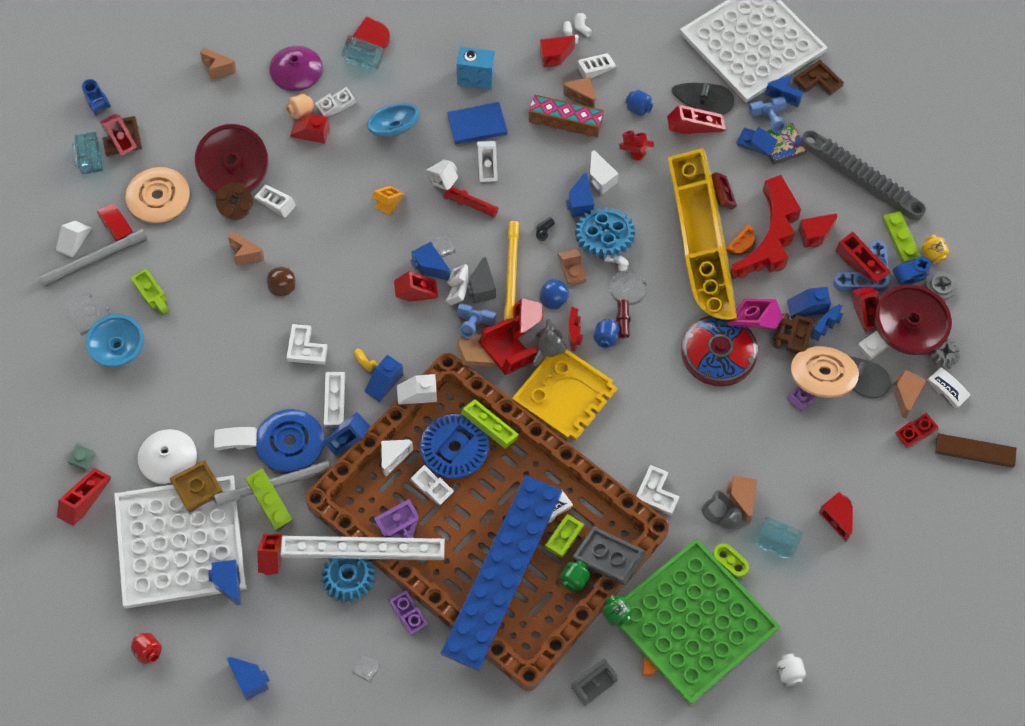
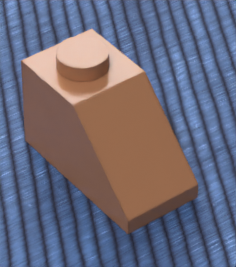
M905 370L902 376L898 375L893 384L896 386L894 396L904 418H907L927 381Z
M734 475L732 482H728L726 493L730 494L729 500L731 504L742 511L743 520L746 523H750L757 479Z

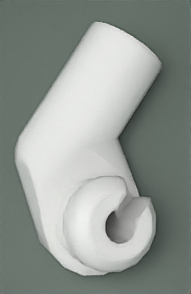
M577 13L574 17L575 29L589 37L592 29L585 25L586 16L583 13Z
M569 21L563 23L565 37L574 36L572 35V24ZM575 34V44H578V35Z
M614 254L613 258L607 255L606 259H604V262L617 263L619 271H627L628 269L627 265H629V262L622 255Z

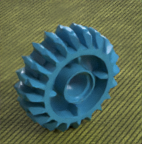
M328 558L330 563L324 562L325 569L321 570L323 575L321 582L324 583V590H328V596L334 595L335 601H338L341 597L344 604L347 599L354 603L355 597L361 601V594L368 596L367 589H373L371 583L376 581V578L373 576L376 574V571L372 568L374 566L373 562H368L369 559ZM347 573L353 574V577L350 579L343 578Z

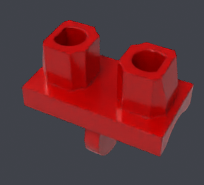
M632 130L622 133L624 142L619 144V148L630 151L632 159L640 161L646 156V148L654 147V142L647 140L646 133L641 132L635 135Z

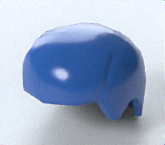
M549 280L542 286L539 299L545 307L559 309L562 304L567 302L569 289L560 280Z

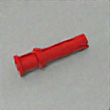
M452 185L450 189L444 192V199L449 198L460 206L467 205L493 218L498 213L499 207L469 195L466 190L462 191Z

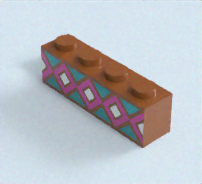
M534 94L529 110V122L550 126L554 129L567 130L571 133L585 134L589 137H598L604 110Z

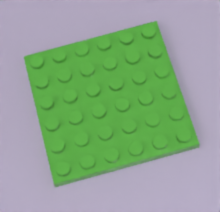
M696 538L624 597L633 609V612L631 614L632 618L621 625L619 629L691 706L774 635L781 626Z

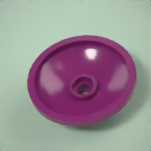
M290 46L274 55L270 62L269 70L272 80L279 87L289 91H301L310 88L319 80L322 74V62L318 54L312 49L304 46Z

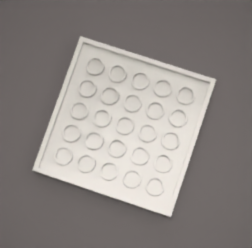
M726 0L680 29V35L745 103L765 92L769 82L790 76L827 52L828 49L781 0Z
M234 475L216 478L223 492L236 489ZM173 485L114 493L124 609L222 594L215 589L213 582H209L208 570L212 569L211 562L236 560L239 566L240 591L247 590L237 500L216 506L213 499L188 513Z

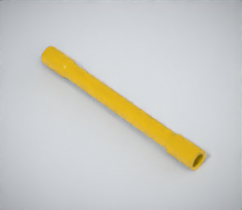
M510 221L508 224L509 243L506 304L504 307L505 321L513 318V306L515 305L517 248L520 224L517 221Z

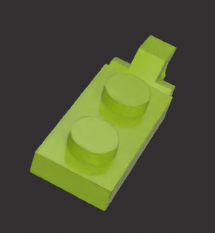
M147 268L130 277L137 290L153 310L157 308L162 316L169 313L168 307L165 304L168 301L166 295Z

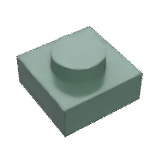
M76 444L68 459V463L87 471L95 456V452Z

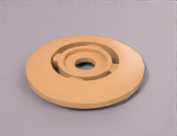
M155 167L142 171L131 180L126 189L125 199L128 209L139 220L148 223H163L176 218L184 211L189 202L190 189L186 179L179 172L170 168ZM155 191L163 192V196L159 199L153 198L152 194Z
M816 346L807 348L806 351L799 352L791 364V375L795 383L804 391L818 397L833 398L843 396L854 389L859 377L855 362L847 354L831 347ZM827 368L831 373L824 375L820 373L819 369Z

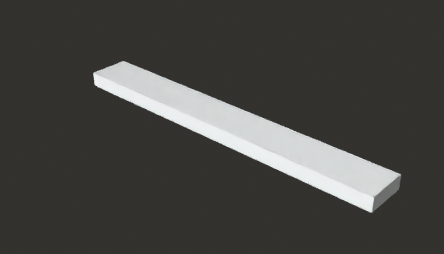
M282 536L281 557L444 560L445 539Z

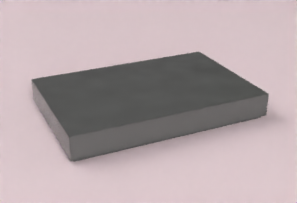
M593 526L572 559L574 562L579 560L585 563L589 569L625 586L646 553L645 550Z

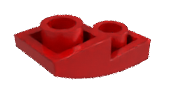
M114 203L97 211L105 228L108 227L116 242L133 233L126 219Z
M571 307L568 338L571 351L575 352L577 345L581 346L583 335L580 334L581 327L579 324L581 317L578 316L579 309Z
M926 412L915 421L907 423L896 431L895 434L905 447L909 448L937 431L939 427Z

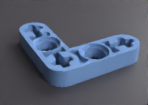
M879 240L873 241L869 249L877 255V251L874 249L877 247L880 250L878 258L888 268L886 245ZM839 272L834 278L833 285L839 291H851L870 286L878 292H882L888 286L889 274L880 280L883 284L879 285V282L877 284L860 272ZM859 278L864 279L866 284L859 285L856 280Z

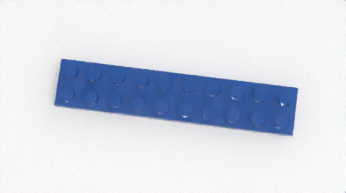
M525 476L441 651L442 656L476 671L480 670L562 495V490Z

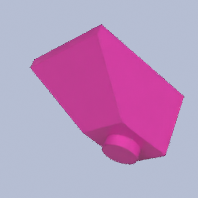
M744 299L736 309L737 319L728 320L727 323L731 326L775 329L783 319V315L776 299Z

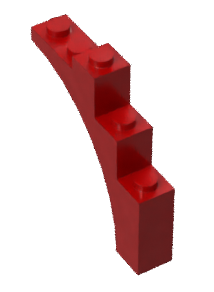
M782 175L765 180L763 193L769 206L770 228L764 240L751 254L732 264L730 270L732 279L744 278L754 271H762L765 267H767L769 273L781 271L787 265L789 257L783 247H787L793 242L795 232L790 223L799 219L801 208Z

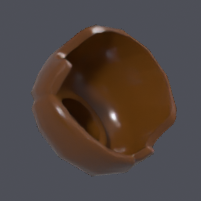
M282 266L273 268L267 276L269 291L276 296L289 295L295 289L294 273L289 268Z

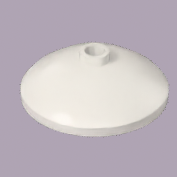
M172 429L161 430L150 435L142 443L138 452V465L142 474L151 482L160 485H171L172 483L169 478L196 465L197 450L192 439L185 433ZM163 450H168L167 453H162Z

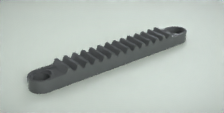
M813 130L804 132L801 138V145L806 150L896 210L901 211L908 218L917 221L923 217L926 211L925 205L910 195L909 190L904 191V187H898V183H892V179H886V175H880V171H874L872 166L868 167L866 162L862 163L860 158L856 159L854 154L850 155L848 150L844 151L842 146L838 147V144L836 142L832 143L830 138L826 139ZM806 138H813L815 142L809 143ZM911 208H918L920 213H914Z

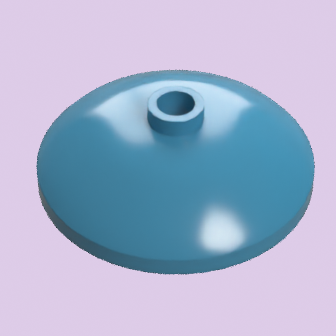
M394 104L374 113L369 118L367 127L372 134L377 136H398L416 124L420 117L418 107L413 104Z
M121 314L109 315L99 319L92 325L86 336V348L90 357L96 363L106 367H120L130 363L140 354L144 345V334L141 326L133 318Z

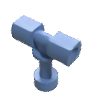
M783 96L772 98L769 103L763 104L762 101L749 103V113L752 117L764 114L765 117L770 118V127L775 133L785 129L786 124L784 120L776 115L777 111L786 110V100Z
M460 303L457 308L456 316L467 319L459 329L460 335L464 338H471L476 331V325L480 323L490 326L494 325L496 319L495 312L485 309L482 312L473 310V306Z

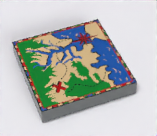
M793 123L787 124L785 129L778 133L773 132L772 129L766 131L778 141L771 156H769L773 165L807 154V150L801 145V138Z

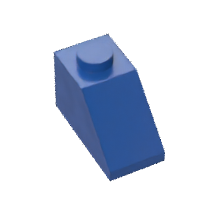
M587 173L583 174L569 191L566 207L567 211H571L572 217L582 216L584 213L590 214L591 209L594 211V201Z
M431 242L411 252V264L415 270H419L421 275L444 280L449 279L450 269Z
M828 287L810 288L788 299L787 304L790 317L826 314L831 305Z
M387 354L375 368L366 386L365 393L381 402L404 375L403 365Z
M356 412L343 421L323 443L337 456L361 440L370 425Z
M237 561L211 562L212 569L208 570L209 582H213L215 589L234 604L241 605L239 566Z
M233 657L226 658L246 700L269 689L267 682L270 679L265 670L261 671L258 665Z

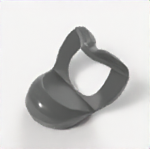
M716 491L712 495V499H709L702 507V514L708 521L727 529L737 527L743 520L742 511L738 507L733 506L729 498L721 491ZM717 498L727 506V512L723 517H715L708 508Z

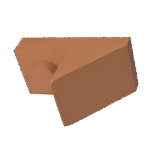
M204 47L201 50L202 63L209 67L210 79L234 74L237 71L234 60Z
M231 232L228 239L231 249L237 252L234 256L236 265L264 260L263 250L260 247Z
M576 249L558 253L568 286L586 282V276L581 264V254Z

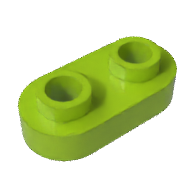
M725 543L715 547L713 556L734 578L740 579L747 575L749 564L736 550ZM724 553L726 558H721L719 554ZM735 567H740L741 571H736Z

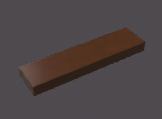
M938 433L935 454L1014 468L1017 448Z

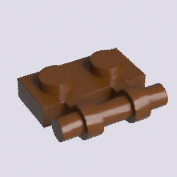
M783 313V319L778 324V331L774 334L773 347L780 349L782 343H787V351L797 354L801 351H806L814 320L796 315L795 320L792 321L789 320L790 315L788 313ZM787 328L792 329L790 335L785 334Z

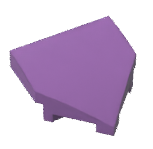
M408 499L375 517L374 521L384 537L413 538L419 516Z

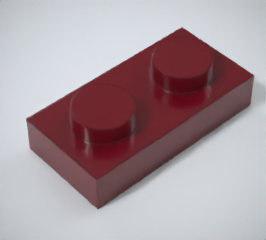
M717 172L713 173L712 180L718 196V203L722 207L733 210L737 207V203L727 176Z

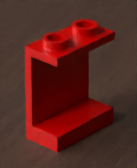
M513 318L506 321L502 320L493 327H486L481 332L482 335L479 340V344L505 376L533 363L539 351L535 345L526 349L519 339L512 340L511 328L515 321Z

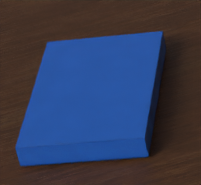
M500 102L447 112L455 145L507 135Z

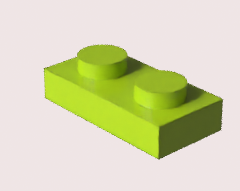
M567 514L546 543L545 548L558 557L563 558L584 528V524Z

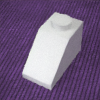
M495 141L477 142L480 182L498 181Z
M593 150L591 152L589 184L594 191H598L602 195L618 183L619 173Z
M445 159L426 169L433 186L445 190L450 189L458 178L455 164Z
M435 374L417 375L397 385L398 405L437 402Z

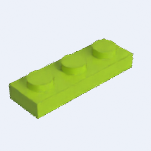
M901 211L884 215L882 221L901 262L906 263L922 257Z
M473 400L462 409L461 414L504 449L517 440L519 434L477 400Z
M263 468L244 478L274 530L293 520Z

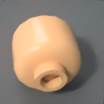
M305 94L289 98L288 105L286 106L288 115L296 120L311 114L314 109L312 99Z

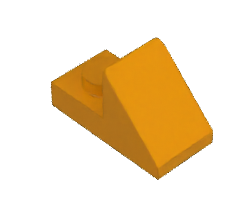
M390 185L375 190L372 198L377 200L375 208L390 215L405 193Z

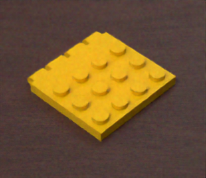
M566 349L563 354L554 357L547 356L512 397V400L565 439L572 438L576 441L583 433V427L587 428L596 417L593 412L598 414L607 403L606 399L609 400L618 389L613 385L614 381Z

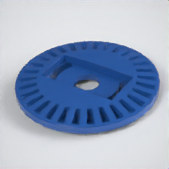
M296 409L282 410L270 415L259 427L256 438V450L262 462L275 471L281 473L299 471L310 467L319 458L324 446L323 430L319 422L309 413ZM303 429H305L309 435L308 444L305 443L306 439L304 432L302 431ZM287 436H293L296 441L293 445L288 446L284 443V439ZM273 438L275 448L278 451L277 453L272 449L270 444V440Z
M461 414L445 415L433 421L424 431L420 443L421 455L427 467L439 476L451 479L467 477L475 473L486 461L489 452L488 436ZM457 430L467 433L472 439L469 440L465 434L457 432ZM456 441L460 443L461 448L458 451H451L449 444ZM437 453H440L441 456H442L445 460H447V461H449V462H452V463H451V464H450V463H447V462L444 461L442 458H440V457L437 455Z

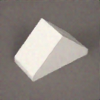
M77 221L61 225L56 251L73 258L92 230L91 227Z
M381 441L383 475L387 477L413 451L412 441Z

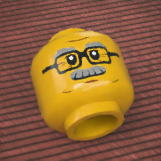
M932 235L925 238L926 242L921 247L925 258L929 259L933 264L947 259L949 248L943 237Z

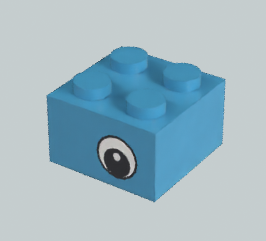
M460 47L456 64L457 85L492 89L495 76V51Z

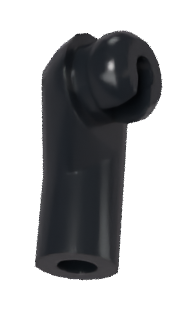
M551 217L537 225L536 237L538 240L544 241L548 238V229L555 225Z

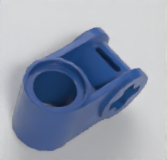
M88 79L82 83L85 98L94 115L106 107H111L106 95L95 80Z
M918 257L912 261L897 265L892 272L900 285L913 284L926 279L931 262L925 257Z

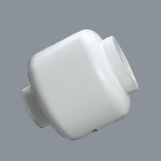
M787 654L782 656V660L776 664L780 682L785 683L786 686H795L803 683L802 680L806 677L801 658L794 657V654Z

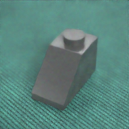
M486 257L482 258L469 278L467 291L469 297H473L474 303L496 298V287Z

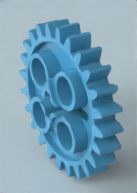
M597 207V212L591 209L590 215L584 213V218H579V223H576L575 229L576 242H579V247H583V252L589 250V256L594 253L596 258L603 255L604 259H606L607 255L613 258L615 253L620 256L621 251L626 253L627 248H631V243H634L635 225L632 224L631 218L627 219V214L621 215V210L614 212V208L608 211L607 207H605L604 211H601Z

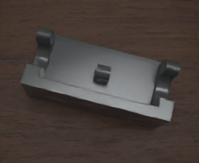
M603 658L573 681L571 689L586 706L618 681L616 678L617 674L607 660Z

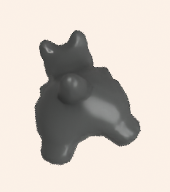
M550 319L546 320V327L536 334L537 337H540L538 342L539 351L533 361V366H537L545 356L554 357L563 354L567 349V346L561 340L563 337L562 333L555 328Z

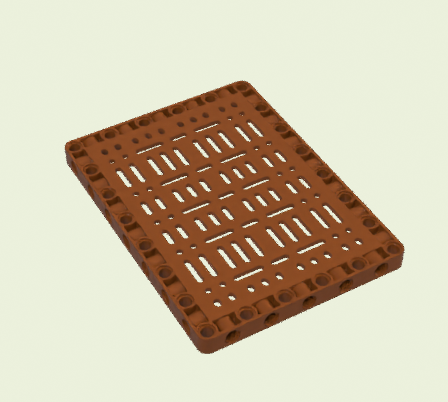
M452 353L440 355L422 374H435L437 402L398 405L397 399L367 430L364 437L353 444L311 487L305 496L308 510L340 537L388 538L382 535L380 529L372 524L370 519L381 515V508L390 510L401 504L393 497L394 494H399L405 500L409 499L413 507L418 510L419 518L413 538L444 539L434 530L436 527H439L448 534L451 539H445L444 560H449L448 564H444V560H425L428 562L425 566L417 560L369 559V561H372L373 565L403 590H407L409 595L451 630L481 569L468 556L473 555L484 563L487 554L478 545L483 544L490 550L494 541L488 537V534L492 533L497 536L504 521L503 518L506 517L525 478L524 473H528L529 477L560 490L562 489L573 504L571 509L578 512L592 523L594 527L645 550V556L629 580L662 544L669 530V523L663 516L475 370L463 365L462 361ZM445 364H451L452 366H450V367H445L444 365H445ZM475 386L481 387L478 390L473 389ZM452 395L454 398L449 400L446 396ZM473 400H477L517 432L519 436L506 449L488 436L489 452L486 461L469 478H445L431 471L437 478L440 477L451 489L456 484L460 485V488L441 504L442 507L424 526H421L419 523L437 505L410 481L414 473H417L424 465L427 467L420 449L422 435L426 428L436 419L445 415L461 414L462 409L459 407L460 405L467 406ZM440 404L444 409L440 410L436 406ZM509 409L510 412L504 413L502 410ZM396 416L401 417L399 420L392 419ZM429 418L431 422L426 423L424 419ZM419 428L422 432L416 433L414 429ZM457 430V432L465 434L469 440L472 439L467 433ZM538 432L540 435L533 436L531 433ZM409 438L412 440L413 451L386 477L383 475V470L379 467L382 464L381 441ZM369 443L374 444V446L371 448L366 447V445ZM453 443L449 444L451 451L459 450ZM515 445L527 454V457L523 458L511 446ZM493 446V447H495L496 449H495V450H490V447ZM415 452H419V456L411 464L407 465L406 461ZM437 453V455H438L440 458H442L444 461H446L447 463H450V464L452 463V462H449V461L445 460V459L441 456L440 453ZM568 455L570 459L565 460L562 456ZM507 456L510 460L516 463L518 467L513 468L501 457ZM534 463L539 464L537 467L533 466ZM490 469H493L499 475H501L505 479V481H499L488 471ZM341 471L348 472L346 475H339ZM397 471L401 472L400 476L384 492H379L380 488ZM550 472L561 481V484H556L544 473ZM374 474L377 479L372 480L369 476ZM599 479L601 482L597 484L593 483L591 480ZM479 480L487 482L495 491L490 492L479 483ZM405 483L409 484L428 501L422 502L403 485ZM515 483H518L520 486L504 504L499 505L498 501ZM361 488L364 492L359 494L356 492V489ZM571 489L573 492L569 494L567 490ZM474 490L486 501L481 503L469 491ZM316 498L321 499L320 502L316 504L312 503V500ZM350 498L354 502L352 504H348L346 502V499ZM580 498L584 499L602 513L603 517L599 518L578 500ZM370 499L375 500L373 503L369 502ZM630 503L632 506L626 508L622 504ZM459 506L471 517L466 519L454 507ZM361 509L365 510V512L362 514L359 513V510ZM569 510L556 516L554 521L548 523L539 544L545 547L549 540L546 535H553L558 528L556 524L561 523L567 514L578 521L580 520L572 515ZM492 511L494 513L485 524H480V521L488 512ZM450 517L461 528L455 529L444 518ZM613 522L615 526L611 527L609 523ZM343 523L350 524L347 528L340 527ZM585 524L577 536L581 539V542L577 543L574 540L569 548L572 552L565 553L563 558L558 557L562 561L561 564H557L540 549L536 548L529 564L546 576L547 580H541L527 568L523 577L535 586L537 591H531L520 582L517 592L528 601L523 603L517 597H513L508 610L514 614V617L510 618L505 615L502 621L504 628L498 629L485 657L526 691L534 690L602 613V608L606 606L604 601L612 595L616 597L624 587V585L599 573L593 574L590 571L588 583L580 591L571 592L563 586L559 587L556 585L566 565L569 562H574L572 559L573 555L592 529ZM660 527L663 531L656 532L653 528ZM471 531H474L476 534L458 553H454L453 550ZM626 532L629 535V537L625 538L621 535V533ZM455 570H461L472 581L467 583L455 573ZM439 571V574L434 575L433 572ZM403 572L410 573L406 578L400 577V574ZM445 581H451L462 592L457 594L445 584ZM608 584L611 585L613 589L608 591L605 590L602 586ZM547 593H551L552 597L535 616H531L530 612ZM569 595L573 601H567L565 596ZM433 597L441 599L438 603L430 601ZM559 606L563 609V612H557L555 607ZM584 614L587 619L579 620L576 616ZM551 618L553 623L548 624L545 619ZM525 623L526 626L521 627L520 624ZM536 632L540 635V638L535 639L532 633ZM515 634L516 638L512 639L510 635ZM527 644L530 649L525 650L522 648V645ZM558 644L561 649L554 651L550 646ZM499 648L503 652L500 655H494L492 650ZM527 674H531L534 677V680L528 682L525 681L523 677Z

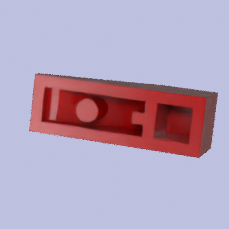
M678 105L667 116L669 131L697 134L723 132L726 130L722 114Z
M851 232L839 241L836 253L849 266L877 284L890 274L891 271L854 232Z
M94 468L58 500L57 518L74 526L89 511L111 480V476Z

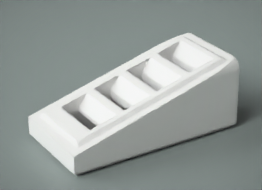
M608 53L577 61V69L583 79L589 77L591 79L616 68Z
M266 184L254 197L255 200L284 218L296 206L292 197Z

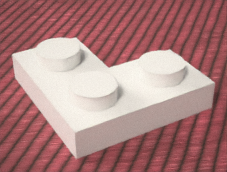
M292 324L286 358L289 362L325 365L328 346L327 344L310 343L311 326Z
M650 465L636 496L652 509L672 516L679 496L662 489L668 472Z

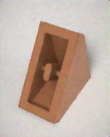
M590 77L565 82L563 95L584 106L596 108V95Z

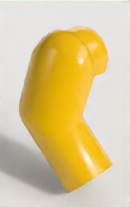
M358 348L354 351L353 354L358 363L367 372H373L378 366L375 360L369 362L362 349Z

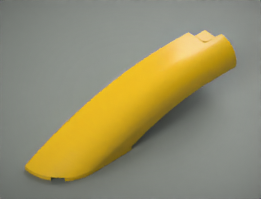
M703 148L668 157L678 206L685 259L693 296L700 308L710 316L722 320L737 319L725 239L706 152Z

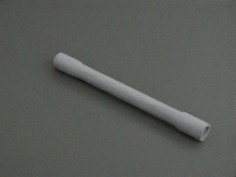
M140 229L117 242L39 277L43 285L46 286L65 275L147 239L143 229Z
M325 461L269 480L273 487L276 488L306 478L323 475L331 466L329 461ZM245 486L213 496L216 506H220L253 495V492L249 486Z

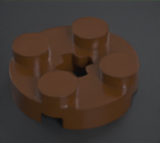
M229 183L217 191L215 202L222 216L231 220H240L249 214L253 205V198L248 188L242 183ZM235 197L236 199L239 198V201H237L236 206H234L232 203L229 204V201H231V198Z

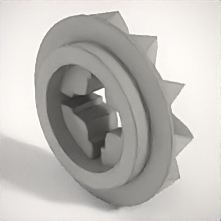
M935 272L928 278L927 288L945 300L954 295L957 290V282L949 273ZM939 282L942 283V286H945L944 290L941 287H937Z
M948 339L939 349L929 353L932 361L941 367L955 365L961 356L960 348L956 346L955 342L952 343ZM946 348L948 354H947V356L944 358V355H943L944 353H943L942 351H943V349Z

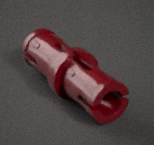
M621 299V301H617L618 315L616 316V322L620 327L618 338L626 339V337L629 338L630 336L629 323L631 322V316H629V301Z

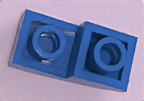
M838 304L820 319L814 329L812 339L819 341L821 335L825 336L828 328L833 329L835 323H840L843 313H840L843 305Z

